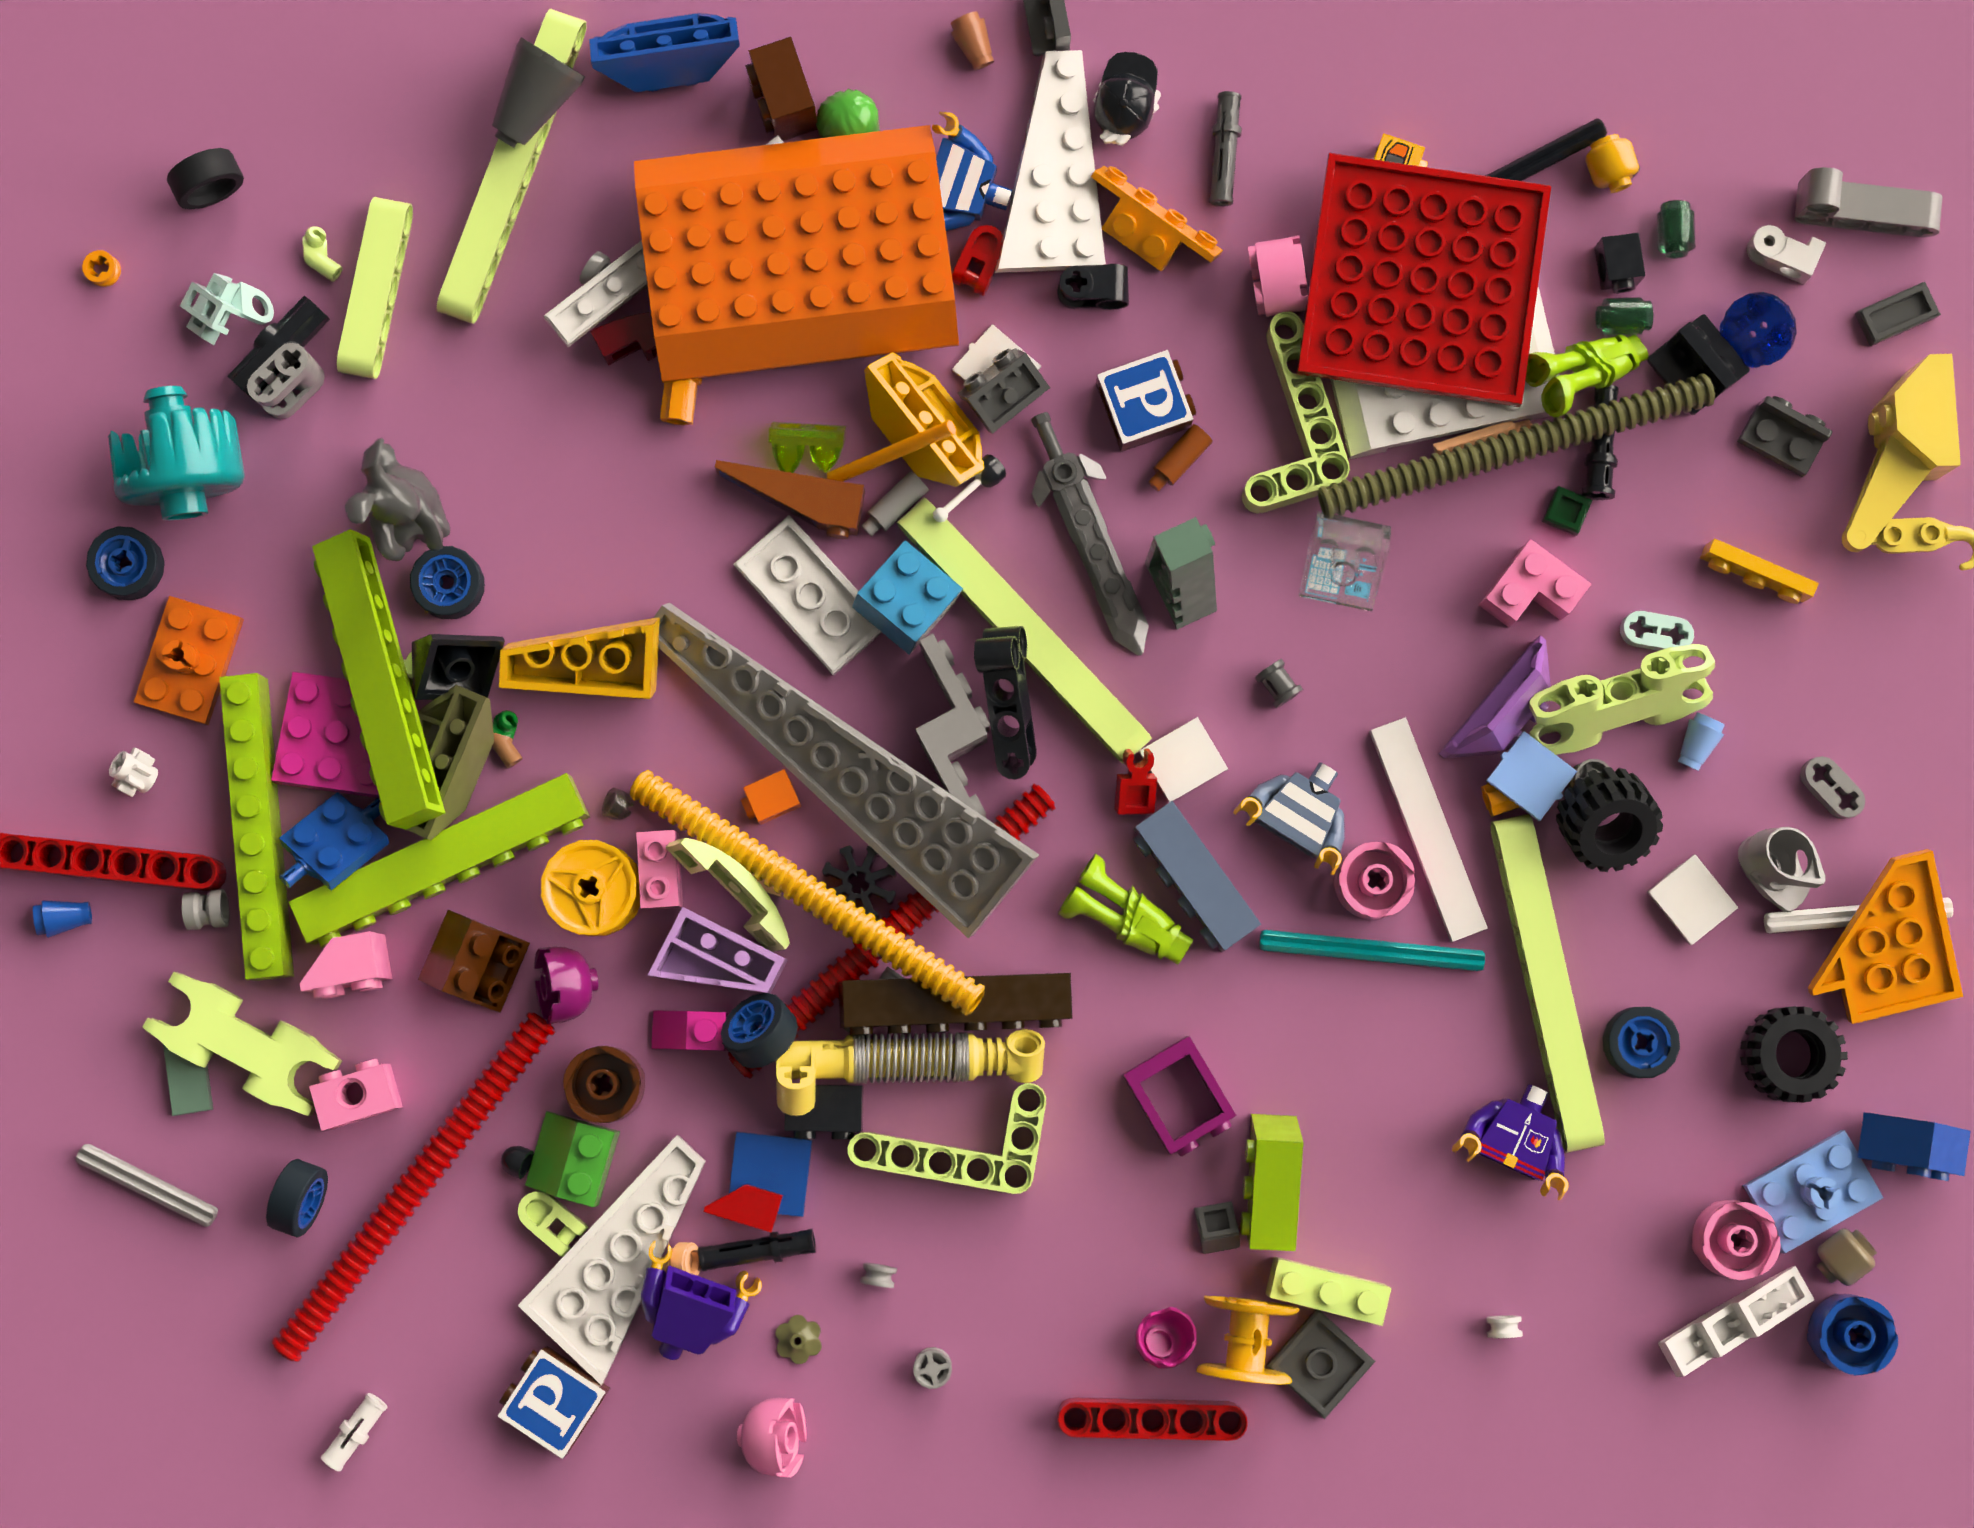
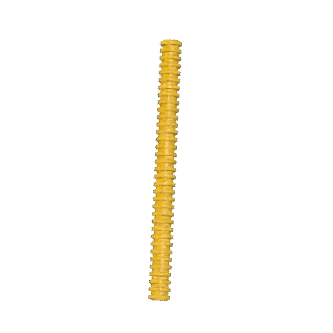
M650 770L642 772L633 782L630 789L631 799L634 801L640 799V805L643 807L649 805L651 812H658L659 817L662 819L668 818V822L671 825L678 824V829L680 831L687 830V834L691 838L697 836L696 840L703 843L706 842V844L726 853L751 874L754 873L756 880H764V884L767 887L774 886L776 893L783 892L785 899H794L793 903L796 906L803 905V910L807 913L812 911L813 917L816 919L822 917L825 925L832 924V928L836 932L842 930V935L845 938L851 936L853 943H862V948L865 951L871 949L873 956H882V962L885 964L891 962V966L895 970L902 969V975H911L913 982H922V988L928 989L930 987L933 995H942V1001L948 1002L950 1000L952 1007L955 1009L962 1008L961 1012L964 1015L972 1013L980 1003L985 992L984 985H975V980L971 977L964 978L965 974L962 971L956 973L953 965H944L945 961L942 958L936 960L934 953L931 951L925 953V948L922 945L916 947L915 941L911 938L905 940V935L902 932L896 934L894 927H885L883 920L876 921L874 914H865L866 910L863 907L856 908L854 901L846 902V897L843 894L837 896L835 889H826V883L823 881L817 883L815 876L810 875L808 877L804 869L797 870V865L795 863L788 864V860L784 856L778 858L776 851H768V846L765 844L758 845L759 841L756 838L749 839V834L745 831L740 833L739 827L736 825L730 827L728 820H720V815L717 813L710 814L711 810L708 807L701 808V803L697 800L691 802V796L688 794L682 796V791L678 788L672 789L671 783H663V779L660 776L654 777L653 772Z

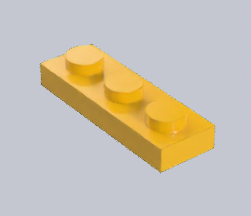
M1715 538L1705 545L1700 559L1709 562L1708 567L1723 574L1733 572L1744 577L1742 581L1747 585L1758 589L1768 587L1777 591V596L1780 599L1793 604H1798L1799 601L1805 602L1812 598L1819 584Z

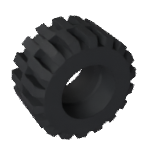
M1604 767L1600 773L1592 770L1587 772L1588 777L1581 779V777L1573 781L1575 786L1572 789L1567 787L1564 791L1565 800L1559 801L1557 809L1560 813L1556 815L1559 830L1576 858L1581 863L1584 862L1586 867L1592 870L1597 867L1600 872H1608L1612 867L1615 871L1623 870L1624 865L1630 864L1633 866L1638 863L1637 859L1639 857H1646L1651 852L1649 847L1656 845L1660 839L1656 833L1662 832L1663 823L1660 819L1663 816L1658 804L1638 776L1634 773L1629 774L1626 769L1618 768L1614 772L1612 767ZM1620 813L1610 823L1599 826L1607 817Z
M1805 1006L1774 1008L1768 1010L1767 1014L1759 1015L1754 1019L1756 1024L1748 1026L1745 1034L1749 1035L1747 1041H1741L1740 1049H1745V1057H1740L1741 1065H1747L1749 1071L1744 1073L1748 1081H1754L1756 1083L1754 1088L1760 1093H1767L1768 1098L1783 1102L1804 1103L1826 1096L1827 1089L1834 1090L1839 1084L1835 1080L1836 1077L1843 1076L1846 1068L1840 1066L1841 1060H1848V1052H1841L1840 1045L1845 1044L1846 1041L1843 1035L1837 1036L1835 1033L1839 1028L1834 1021H1826L1827 1015L1821 1011L1814 1012L1812 1008ZM1788 1032L1800 1034L1807 1041L1810 1048V1063L1807 1069L1798 1077H1790L1785 1074L1779 1067L1776 1059L1778 1042Z

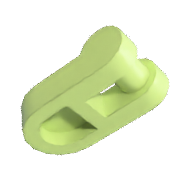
M541 1191L528 1193L521 1199L518 1205V1216L523 1225L561 1257H564L571 1249L569 1244L577 1235L582 1236L589 1228L585 1222L569 1211L552 1195ZM557 1218L565 1224L558 1235L549 1229Z

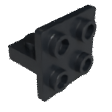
M1705 314L1699 316L1692 323H1687L1647 359V362L1665 384L1671 383L1674 386L1678 380L1686 382L1688 377H1695L1697 379L1699 374H1706L1712 381L1715 398L1750 371L1748 365ZM1692 407V410L1689 413L1691 415H1695L1701 409L1695 410Z

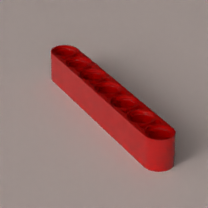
M0 833V869L202 891L220 888L225 883L227 877L224 864L218 859L205 855ZM20 843L24 853L19 861L14 862L11 858V851L16 844ZM58 847L61 851V859L57 865L52 867L48 861V856L52 849ZM96 851L99 856V863L95 869L89 871L86 866V858L91 852ZM133 855L137 860V866L133 873L127 875L123 870V863L127 857ZM171 859L175 867L174 873L171 877L164 879L160 871L161 865L166 860ZM209 863L212 868V876L207 882L202 883L198 878L199 868Z

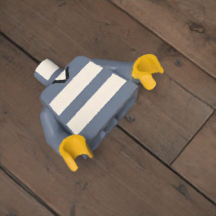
M1318 763L1309 779L1295 772L1291 777L1280 774L1259 784L1233 811L1235 815L1240 810L1249 814L1250 820L1246 823L1247 826L1256 822L1314 859L1318 856L1314 863L1315 869H1318L1322 862H1327L1332 867L1330 875H1334L1342 861L1340 853L1345 840L1344 813L1339 808L1341 800L1328 792L1338 773L1323 763Z

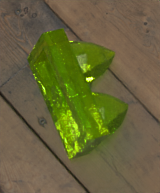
M772 422L769 427L768 443H772L776 464L780 471L795 472L803 458L805 445L809 446L814 463L822 472L826 473L837 463L846 441V426Z

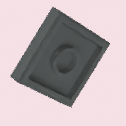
M1315 1309L1266 1366L1271 1370L1289 1375L1292 1383L1287 1385L1325 1419L1376 1361L1320 1310Z

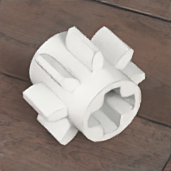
M135 747L130 754L121 751L113 759L109 768V776L115 778L111 785L130 797L135 795L136 790L146 793L153 786L158 775L157 768L152 766L155 759Z

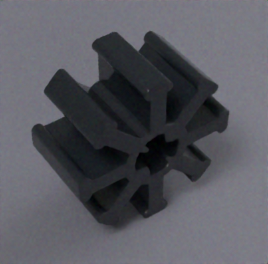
M852 846L843 847L840 849V853L845 857L849 870L843 872L832 867L830 862H826L822 873L825 877L832 876L843 881V885L833 888L836 890L837 896L839 894H848L846 902L852 900L855 904L857 900H862L867 915L872 913L875 915V919H877L879 914L877 911H874L869 897L873 894L887 900L889 905L893 904L896 898L895 891L891 890L889 892L876 886V882L889 877L896 878L895 869L888 864L886 868L871 873L870 870L876 857L880 856L875 850L867 846L868 853L862 866H857L852 855L854 852ZM858 874H865V881L869 884V888L865 892L863 889H860V894L854 893V887L849 882L854 875L858 879Z

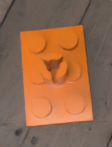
M169 596L134 703L209 726L220 693L219 677L226 675L244 619Z

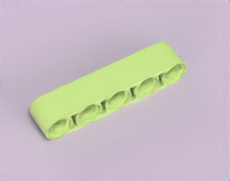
M373 197L370 202L337 355V371L340 373L377 379L379 376L412 225L413 207L410 203Z

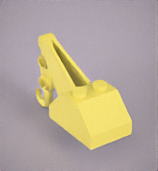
M1929 354L1909 369L1872 409V413L1868 417V431L1871 436L1874 435V446L1878 450L1851 517L1842 534V544L1850 552H1859L1869 545H1875L1884 553L1895 554L1932 552L1954 541H1965L1971 545L1973 555L1969 561L1959 565V569L1964 571L1974 568V530L1963 526H1953L1931 517L1892 519L1922 481L1937 480L1961 465L1952 354Z

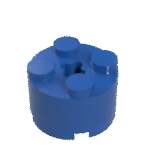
M1834 1294L1816 1307L1809 1320L1808 1344L1824 1364L1850 1375H1866L1880 1371L1891 1362L1897 1351L1898 1335L1896 1334L1893 1317L1883 1305L1872 1299L1853 1294ZM1851 1328H1853V1332L1857 1335L1854 1341L1850 1340L1851 1337L1848 1335Z

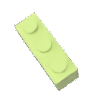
M1274 1257L1265 1294L1277 1300L1383 1326L1391 1287L1383 1283Z

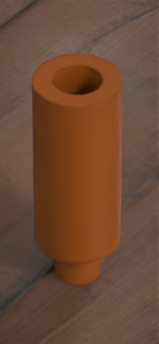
M1193 424L1153 467L1156 473L1148 481L1150 486L1158 492L1166 484L1173 486L1213 443L1211 437L1202 428Z

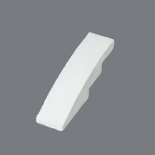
M1792 1266L1702 1315L1658 1342V1345L1676 1377H1684L1710 1359L1721 1357L1747 1339L1759 1337L1814 1301V1298L1797 1267Z

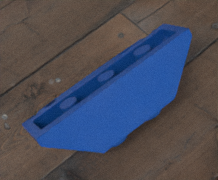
M704 13L629 23L608 31L602 37L596 36L589 39L592 68L634 92L658 91L663 88L683 85L693 86L698 83L709 82L740 46L736 17L723 18L718 15Z

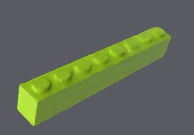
M349 529L312 546L316 559L314 560V568L317 575L321 578L324 588L323 602L331 614L334 626L332 635L342 655L343 662L341 668L344 677L349 682L353 696L351 697V706L360 722L362 730L360 739L370 759L371 767L369 772L373 783L378 789L381 800L379 803L381 816L387 825L407 830L446 813L370 537Z
M258 673L219 677L245 979L260 981L294 977L287 888L279 878V875L285 872L283 847L279 840L282 836L278 785L271 781L275 763L269 683L266 677Z
M565 773L442 830L432 840L425 838L356 870L333 890L323 885L289 901V905L306 943L313 945L319 943L320 947L323 948L327 946L331 938L341 937L340 933L354 927L357 932L376 924L375 917L387 911H389L390 915H395L411 907L409 901L423 895L425 899H430L445 892L446 888L444 885L456 879H458L459 883H464L476 878L481 874L479 869L493 863L494 867H498L514 860L515 856L513 853L525 847L529 851L543 847L550 842L548 837L562 831L563 835L573 833L584 827L582 821L590 818V815L572 776Z

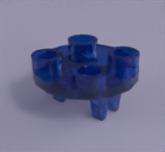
M1766 292L1748 293L1735 300L1726 311L1719 327L1721 335L1743 359L1745 365L1751 368L1771 365L1784 358L1793 347L1797 334L1796 319L1790 307L1778 296ZM1766 322L1767 327H1764L1762 323ZM1752 331H1754V332L1756 333V336H1755V337L1752 336V334H1751Z

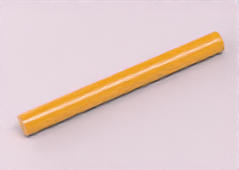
M951 420L945 421L831 470L827 473V479L843 482L954 435L956 433L955 425Z

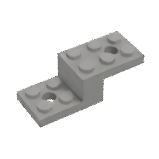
M931 634L920 640L921 652L952 710L916 728V737L945 791L986 818V812L977 795L969 797L964 786L968 785V779L958 761L951 764V761L987 743V732L990 731V723L981 706L973 708L969 701L972 698V690L963 673L955 675L951 667L954 665V657L946 641L943 639L938 642L934 634Z

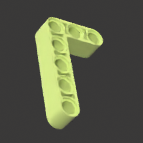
M1290 311L1280 312L1273 317L1267 330L1266 339L1306 459L1258 473L1247 481L1242 493V502L1245 508L1253 513L1268 512L1318 496L1319 487L1325 486L1328 489L1331 483L1341 485V481L1348 477L1350 471L1349 461L1321 378L1295 374L1289 371L1287 367L1288 361L1299 360L1303 323L1300 317ZM1279 325L1289 326L1294 332V337L1290 339L1280 338L1275 332V328ZM1303 394L1313 396L1317 402V407L1313 409L1302 407L1298 397ZM1314 429L1325 431L1329 441L1325 444L1315 443L1310 437V431ZM1325 464L1335 465L1340 471V477L1328 479L1322 473V466ZM1289 475L1300 476L1305 482V488L1297 491L1291 489L1286 483V477ZM1254 486H1263L1268 490L1270 498L1262 502L1257 501L1252 497L1250 489Z
M1024 1083L1014 1090L1002 1155L872 1132H861L850 1140L847 1147L848 1156L855 1165L864 1168L1020 1194L1025 1192L1033 1181L1046 1108V1095L1038 1085L1033 1083ZM1033 1089L1038 1093L1040 1103L1035 1110L1025 1111L1020 1108L1018 1096L1023 1090ZM1026 1127L1032 1131L1033 1142L1028 1148L1019 1149L1013 1145L1011 1136L1015 1129ZM862 1138L870 1139L876 1146L875 1156L870 1160H862L856 1156L855 1145ZM906 1145L912 1149L914 1159L909 1166L900 1167L894 1163L892 1152L895 1147ZM936 1152L947 1153L952 1160L951 1168L945 1173H936L930 1167V1157ZM981 1158L989 1165V1173L982 1180L972 1179L968 1175L967 1166L973 1159ZM1013 1165L1022 1166L1027 1172L1026 1181L1018 1187L1009 1185L1005 1180L1006 1170Z

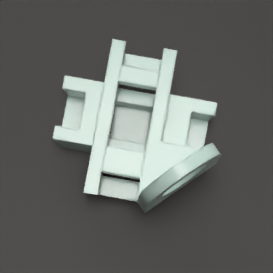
M213 273L207 287L195 282L191 283L180 307L192 315L186 327L214 345L220 333L228 334L229 329L224 326L231 313L260 325L270 322L273 319L274 310L266 294L243 282L238 284L232 283V278ZM198 292L200 295L195 305L193 306L191 304ZM252 298H256L262 303L265 310L264 316L259 315L254 310Z

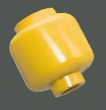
M1618 134L1609 135L1593 142L1590 145L1591 150L1585 158L1593 184L1600 189L1609 188L1611 193L1629 188L1632 185L1631 179L1640 170L1632 143L1625 138H1619Z

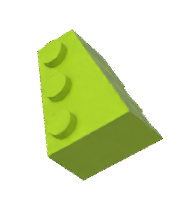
M1251 1114L1250 1139L1246 1140L1245 1160L1246 1163H1249V1176H1244L1243 1199H1248V1210L1241 1213V1235H1247L1249 1249L1296 1251L1303 1156V1138L1297 1116Z

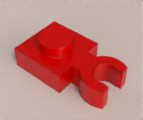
M1149 748L1144 749L1143 760L1134 763V753L1130 749H1125L1123 762L1128 768V774H1117L1114 810L1118 815L1154 814L1157 777L1154 773H1147L1154 765V755Z

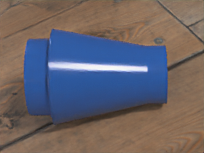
M42 900V904L33 905V920L36 934H46L47 938L83 925L92 924V912L89 901L80 903Z

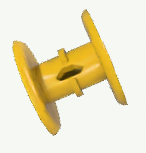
M579 840L562 847L548 861L541 877V898L548 915L561 928L578 935L607 936L623 929L637 915L640 908L637 864L625 851L599 840ZM589 882L596 883L595 887L599 889L596 896L590 894L591 891L587 888Z
M1203 1296L1205 1303L1209 1306L1231 1310L1230 1332L1224 1335V1340L1229 1341L1226 1363L1200 1364L1196 1368L1198 1373L1255 1383H1292L1291 1377L1286 1373L1264 1368L1266 1346H1271L1272 1339L1267 1338L1269 1316L1295 1315L1299 1312L1300 1308L1254 1299Z

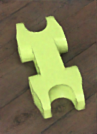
M1691 644L1670 647L1651 653L1642 660L1640 669L1601 681L1591 675H1580L1561 681L1545 690L1537 692L1530 699L1529 709L1537 724L1529 732V735L1555 755L1592 747L1602 739L1603 732L1633 722L1644 720L1651 725H1663L1682 719L1691 713L1705 708L1712 701L1713 691L1710 689L1705 677L1711 674L1715 668V660L1707 646ZM1691 656L1700 657L1705 661L1702 665L1692 668H1686L1683 665V661ZM1687 689H1697L1703 695L1698 699L1692 700L1684 697L1683 692ZM1546 701H1553L1560 705V709L1553 712H1545L1539 706ZM1551 732H1558L1561 735L1560 740L1554 744H1546L1539 739L1542 735Z
M173 972L168 982L188 996L191 1003L189 1017L178 1026H171L161 1020L147 1018L142 1028L161 1041L169 1051L198 1066L206 1068L213 1053L224 1057L251 1072L242 1087L243 1090L270 1105L284 1107L306 1116H312L315 1111L314 1103L298 1093L294 1085L296 1071L302 1064L310 1061L325 1068L338 1070L342 1060L327 1050L315 1037L284 1021H279L272 1035L263 1032L235 1017L243 1002L242 998L216 984L199 981L181 973Z

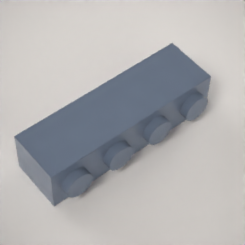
M1173 801L1134 828V832L1137 834L1133 838L1134 843L1145 857L1151 854L1158 863L1159 867L1155 869V872L1167 888L1172 885L1181 895V898L1177 900L1179 906L1189 919L1196 916L1204 927L1199 933L1212 950L1218 947L1221 952L1225 951L1261 925L1258 918Z

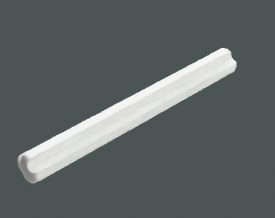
M1943 898L1946 916L1951 918L1953 916L1952 901L1950 898ZM1860 905L1794 910L1791 912H1770L1764 915V927L1767 933L1847 927Z

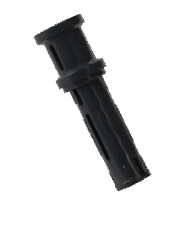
M1614 385L1599 389L1595 388V409L1601 403L1608 405L1611 400L1617 401L1619 388ZM1615 431L1611 436L1603 434L1601 439L1596 440L1594 437L1591 439L1590 453L1584 458V465L1587 467L1586 487L1582 488L1581 494L1584 497L1593 500L1615 498V490L1612 488L1613 469L1618 464V459L1613 454Z

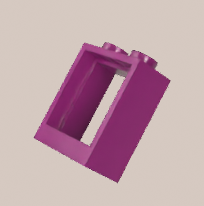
M1186 1036L1122 1074L1170 1155L1177 1151L1179 1156L1182 1157L1200 1146L1197 1142L1198 1138L1210 1132L1212 1137L1223 1133L1232 1127L1229 1120L1237 1116L1190 1036ZM1188 1055L1221 1112L1173 1140L1140 1083Z

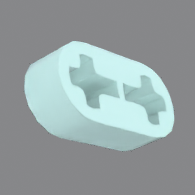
M1635 611L1626 616L1620 625L1622 639L1627 644L1640 648L1660 651L1670 647L1690 645L1694 639L1692 625L1687 620L1675 616ZM1639 619L1642 620V627L1653 629V633L1645 632L1637 638L1635 637V631L1630 629L1629 625H1633ZM1677 626L1678 633L1684 635V639L1679 640L1676 645L1672 644V637L1660 635L1661 631L1668 632Z

